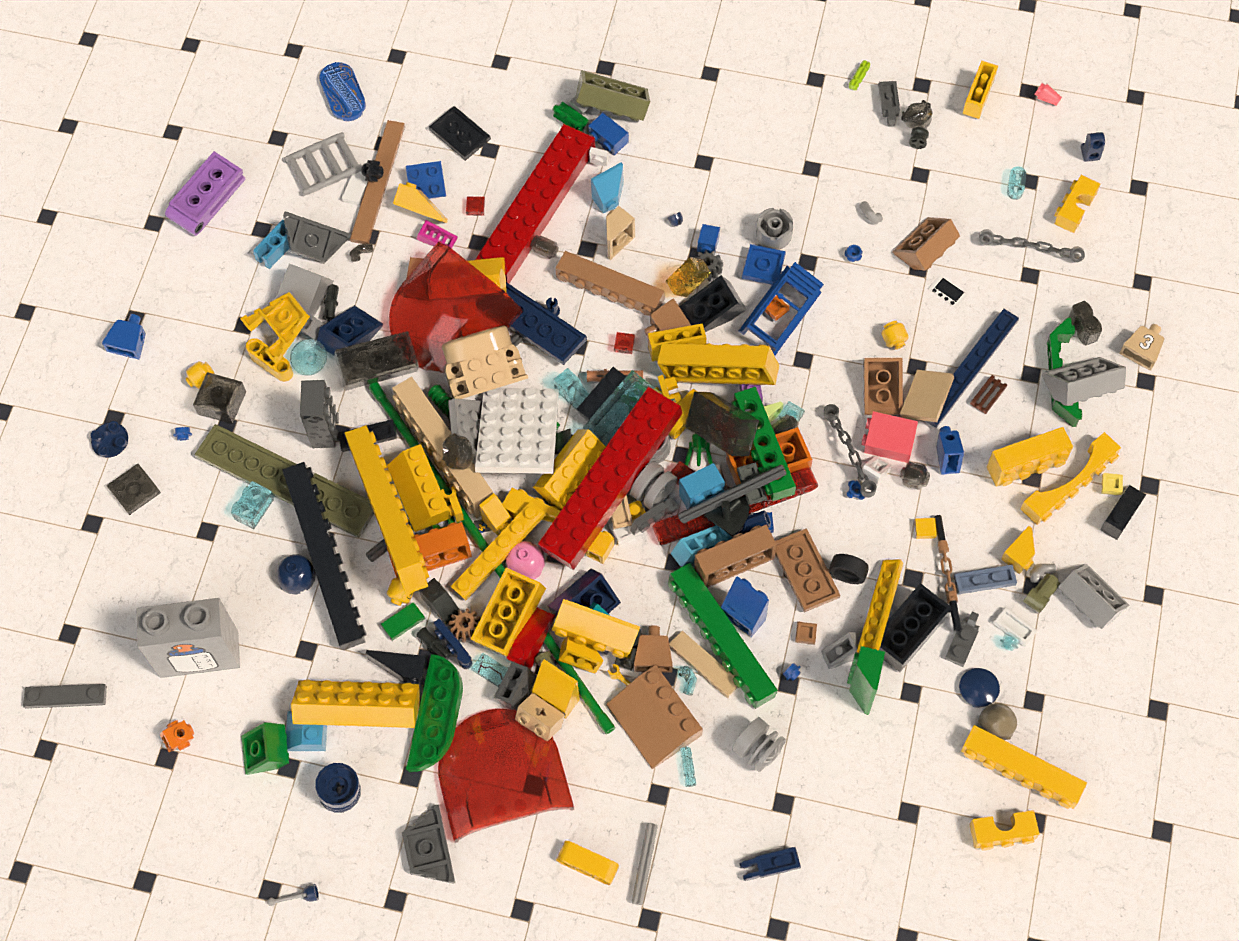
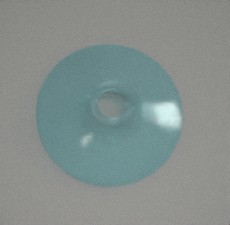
M305 339L298 342L290 355L291 365L294 370L306 376L314 375L321 371L327 360L325 347L314 339ZM313 356V360L308 362V358Z

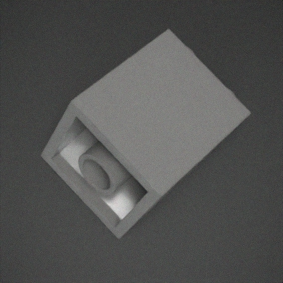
M289 263L276 299L290 292L303 309L314 317L327 295L328 286L333 284L334 280Z

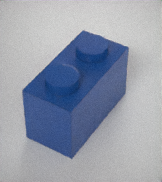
M604 113L588 125L589 135L594 137L595 142H598L605 151L612 153L614 156L629 143V132Z

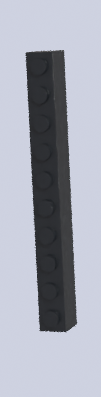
M305 462L282 469L338 644L344 651L366 643L364 638L367 635L363 624L360 625L358 620L361 617L357 606L354 607L352 602L355 599L351 588L348 589L346 582H349L347 573L341 569L343 560L340 553H336L335 547H337V542L334 535H330L329 530L332 527L329 519L324 517L323 512H326L323 501L319 502L317 495H320L317 484H314L312 480L315 477L311 466L307 467Z

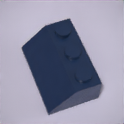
M591 568L547 607L556 618L563 599L587 608L594 602L608 614L621 602L602 573Z

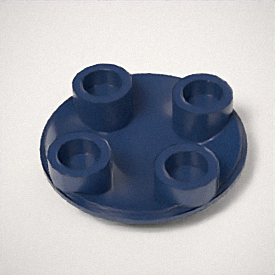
M116 421L101 425L96 430H93L90 435L92 438V449L97 455L104 458L115 457L122 453L129 440L127 430Z
M983 668L968 670L962 676L959 683L962 697L975 708L992 704L1000 693V685L996 676Z

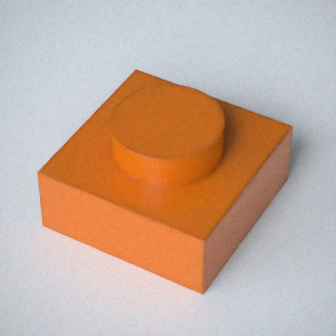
M776 295L764 311L777 321L789 311V306Z

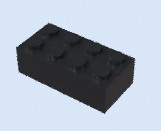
M920 583L887 621L879 649L885 651L884 661L898 672H901L947 619L952 607Z

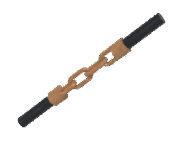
M936 515L934 518L938 538V552L943 554V558L940 561L941 569L947 577V583L945 584L947 603L952 607L954 631H959L962 628L957 605V591L955 584L951 582L950 574L953 571L952 563L946 555L949 552V547L945 538L942 516ZM943 561L945 563L948 561L949 563V569H946V571L944 569ZM952 585L953 591L948 592V587L951 588Z

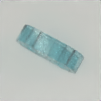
M1016 166L1010 171L1007 195L1013 200H1018L1023 196L1026 182V171L1024 168ZM1015 174H1019V180H1016ZM1015 186H1017V192H1018V193H1015V192H1014V187H1015Z

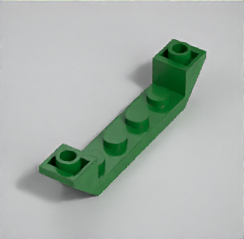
M1071 318L1065 319L1049 335L1047 340L1049 370L1063 366V360L1059 358L1061 343H1069L1071 337L1075 334V326L1072 325ZM1051 395L1052 410L1069 425L1076 427L1079 420H1082V409H1079V402L1066 406L1054 400Z

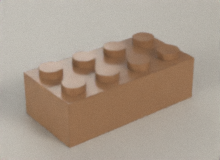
M760 525L755 526L748 533H739L727 542L720 541L710 549L705 548L698 551L695 555L694 570L706 587L709 588L774 560L777 544L767 525L762 527Z

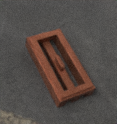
M991 375L973 398L970 405L987 414L1005 391L1007 384L1001 383L1000 379L996 380L995 376ZM993 383L994 385L991 387V389L987 392V394L980 401V403L977 404L976 402L980 399V397L990 386V384ZM999 387V391L985 408L982 407L994 390Z

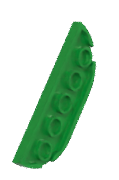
M431 654L406 767V770L409 772L425 770L442 759L450 748L455 733L463 694V682L457 668L447 659L438 655Z

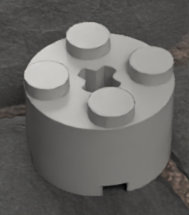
M768 208L760 213L757 220V241L761 246L779 250L786 247L792 239V216L784 209Z

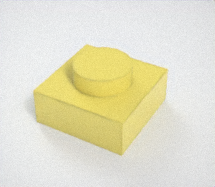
M1103 473L1101 494L1121 495L1123 493V475Z

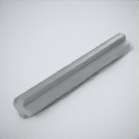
M647 823L632 896V904L641 906L644 900L658 827L654 823Z

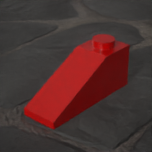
M537 607L514 640L506 659L528 667L531 670L555 615Z

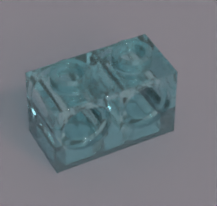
M252 481L249 486L244 488L239 501H236L232 506L231 514L234 520L254 530L275 499L272 491ZM255 495H260L259 498L253 499ZM250 510L248 514H242L244 511Z

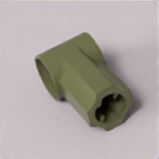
M1047 573L1036 588H1032L1023 602L1040 614L1061 582L1053 574Z

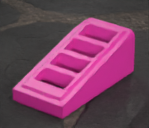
M427 220L417 236V240L448 252L451 251L458 239V236ZM440 236L444 237L442 241H439ZM447 238L451 239L448 245L445 244Z

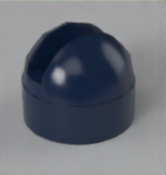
M681 212L667 217L669 223L675 227L683 222Z

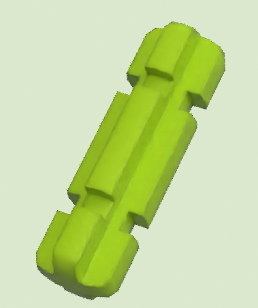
M866 60L861 62L860 67H858L853 75V79L849 82L848 87L854 91L858 89L859 84H861L866 72L870 68V62Z

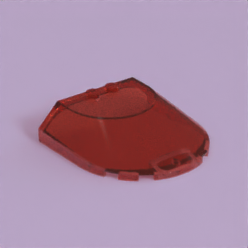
M438 241L397 290L390 307L389 327L392 338H395L393 341L396 347L409 362L426 371L444 373L446 359L442 350V344L505 325L508 329L523 311L504 290L451 247Z
M491 709L470 716L455 728L451 746L442 759L439 760V783L454 843L459 842L460 839L474 832L554 810H575L559 750L553 736L548 741L537 736L533 731L515 720L517 713L515 710Z

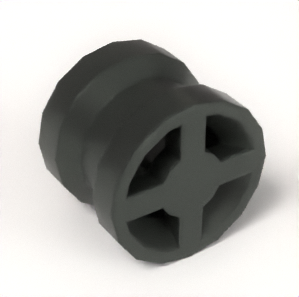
M922 127L913 128L909 145L915 149L925 148L929 131Z

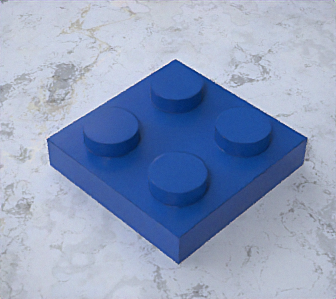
M750 244L742 279L773 285L781 274L786 251Z

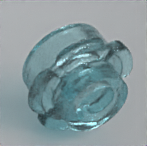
M1004 635L1003 639H1000V642L1003 643L1002 647L1009 651L1019 648L1017 646L1019 640Z

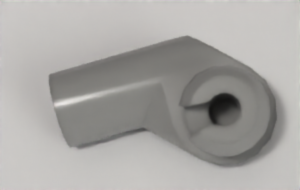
M1055 563L1037 564L1030 571V580L1034 583H1039L1044 573H1055Z

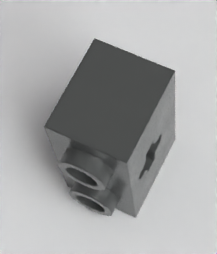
M511 662L494 698L503 706L517 711L518 706L527 699L537 676L528 667Z

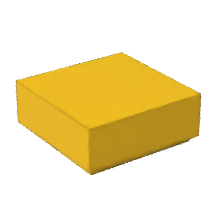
M915 518L916 539L936 538L935 518Z

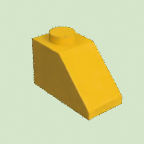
M494 493L479 505L482 521L498 536L510 524L511 516Z
M1030 526L1009 546L1001 558L1007 565H1013L1014 570L1019 574L1024 569L1028 571L1034 564L1032 559L1035 555L1033 532Z
M568 636L562 641L559 661L596 674L603 664V659L597 650L593 648V645L588 643L585 645L579 644L574 641V638Z

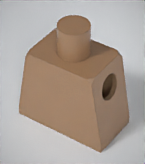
M673 298L650 315L651 326L645 328L644 332L648 337V333L691 326V324Z
M651 625L648 627V635H641L639 637L634 661V672H645L656 665L661 672L672 673L673 663L668 636L660 635V627Z

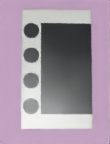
M939 276L928 288L955 308L968 295L942 276Z

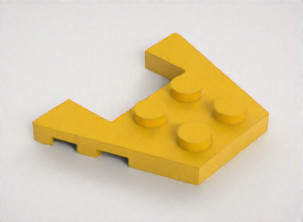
M290 292L269 302V306L254 310V314L250 316L245 315L240 318L251 332L264 320L274 330L279 339L265 352L275 364L281 360L310 318Z

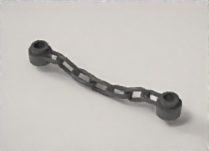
M989 229L982 230L979 234V241L983 245H1002L1003 243H1008L1020 248L1031 246L1041 252L1059 253L1061 257L1069 258L1074 262H1081L1085 257L1084 249L1079 246L1072 249H1058L1053 247L1052 244L1042 241L1034 243L1020 237L1005 239L1001 235L993 234ZM987 235L990 239L985 241L983 237ZM994 237L1000 238L999 242H994ZM1015 240L1023 241L1024 245L1015 244ZM1040 244L1050 246L1048 250L1039 248ZM1064 250L1070 251V256L1063 255L1065 253ZM1080 253L1081 256L1079 258H1075L1074 254Z
M834 404L826 405L823 415L830 422L831 426L837 430L841 442L847 445L849 459L852 465L856 467L859 475L857 479L861 486V494L866 498H870L875 495L877 486L875 482L868 479L867 475L863 474L861 468L862 460L859 453L854 450L851 444L852 439L848 432L844 431L841 427L842 424L838 417L839 408ZM844 433L848 438L846 439V442L842 438L844 436ZM856 454L859 462L854 463L851 455Z

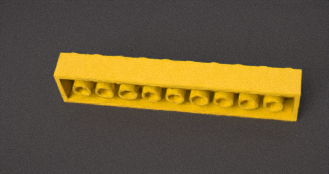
M367 425L345 432L352 457L405 595L428 587L426 578H429L426 566H424L426 565L422 553H417L420 549L416 539H411V537H414L412 528L409 524H406L408 523V518L405 511H400V509H403L401 500L398 496L395 497L398 495L395 485L389 483L392 482L389 470H384L387 468L384 458H379L382 454L379 445H374L377 441L373 431L369 432Z

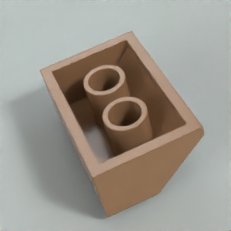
M927 217L892 252L912 269L925 271L938 258L942 257L949 247L955 244L960 234L951 219Z

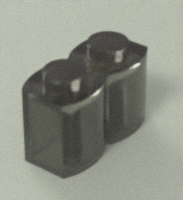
M1085 300L1074 304L1068 318H1071V323L1075 326V330H1077L1079 340L1085 346L1097 342L1102 332V325L1093 316L1092 307Z

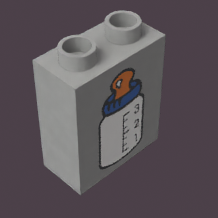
M220 598L136 608L137 647L160 678L240 668L238 629Z

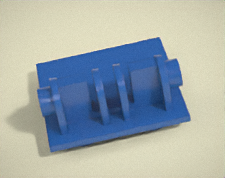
M441 161L406 166L408 182L417 185L416 189L421 190L429 199L446 197Z

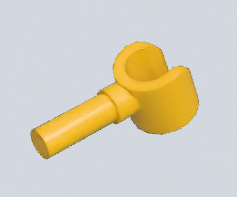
M613 664V668L617 672L611 673L608 670L610 678L619 679L628 686L631 682L623 677L619 666Z

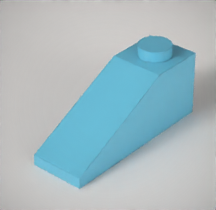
M716 525L680 539L672 550L671 555L680 567L688 563L693 564L698 551L705 548L710 549L720 541L727 542L732 539V536Z

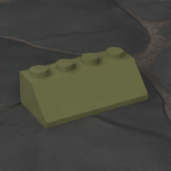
M584 70L580 72L576 92V102L579 105L595 107L602 112L606 110L616 116H628L634 121H644L650 104L648 88Z

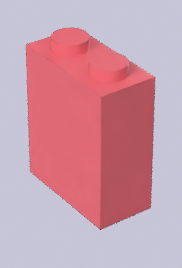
M873 411L872 418L867 419L865 429H869L868 435L864 434L861 444L865 446L864 453L909 463L918 421Z

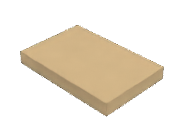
M917 370L900 412L901 418L938 422L954 380L953 374Z

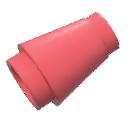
M1041 83L1034 94L1038 97L1037 99L1054 104L1055 106H1057L1062 98L1054 89L1044 83Z

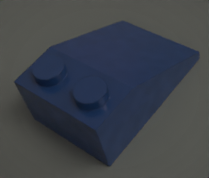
M354 305L320 327L316 345L342 362L347 363L360 353L365 345L383 327V323ZM338 349H342V350H340V351H346V350H347V352H344V353H338V352H336V351H337Z

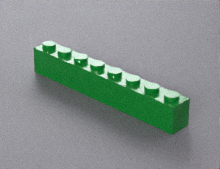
M688 563L670 573L668 580L670 590L677 594L681 606L690 613L689 616L694 624L697 623L702 637L710 642L713 653L720 657L724 669L734 675L733 681L744 692V697L748 704H752L756 709L774 699L778 689L692 565Z

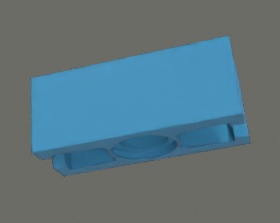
M283 219L253 250L255 259L259 263H262L264 260L265 266L268 269H271L289 249Z

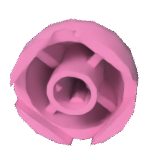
M524 541L518 543L506 557L507 568L534 580L541 575L545 566L543 552L536 544Z

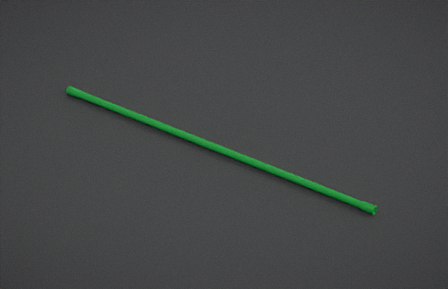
M373 382L370 384L369 390L381 404L390 419L394 420L396 428L409 447L412 448L419 445L379 383ZM425 453L440 490L444 489L445 494L450 495L452 493L451 489ZM460 504L464 518L461 522L481 552H483L489 545ZM502 563L494 570L500 579L505 571ZM548 632L544 640L545 645L564 673L578 681L579 695L595 716L597 723L606 735L611 733L616 727L607 714L603 712L572 665L559 661L561 649Z

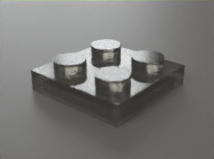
M139 463L106 485L128 515H131L161 493Z

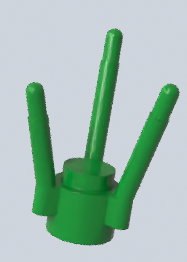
M701 433L693 434L692 442H689L684 470L688 467L692 450L697 452V466L701 465V453L705 450L709 465L713 464L707 435Z

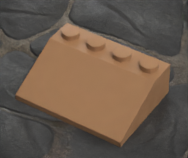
M656 665L639 675L606 704L652 770L700 738L703 733L701 725Z

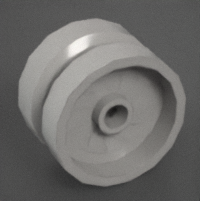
M653 461L636 478L631 487L630 495L638 501L644 500V506L652 509L662 501L664 503L676 486L677 477L669 471L664 473V467Z

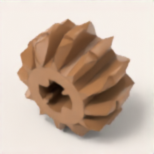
M466 608L465 613L458 610V616L452 614L453 621H449L450 631L452 634H455L457 640L462 637V642L464 643L467 638L472 641L471 637L481 617L477 616L475 610L471 613L468 608Z

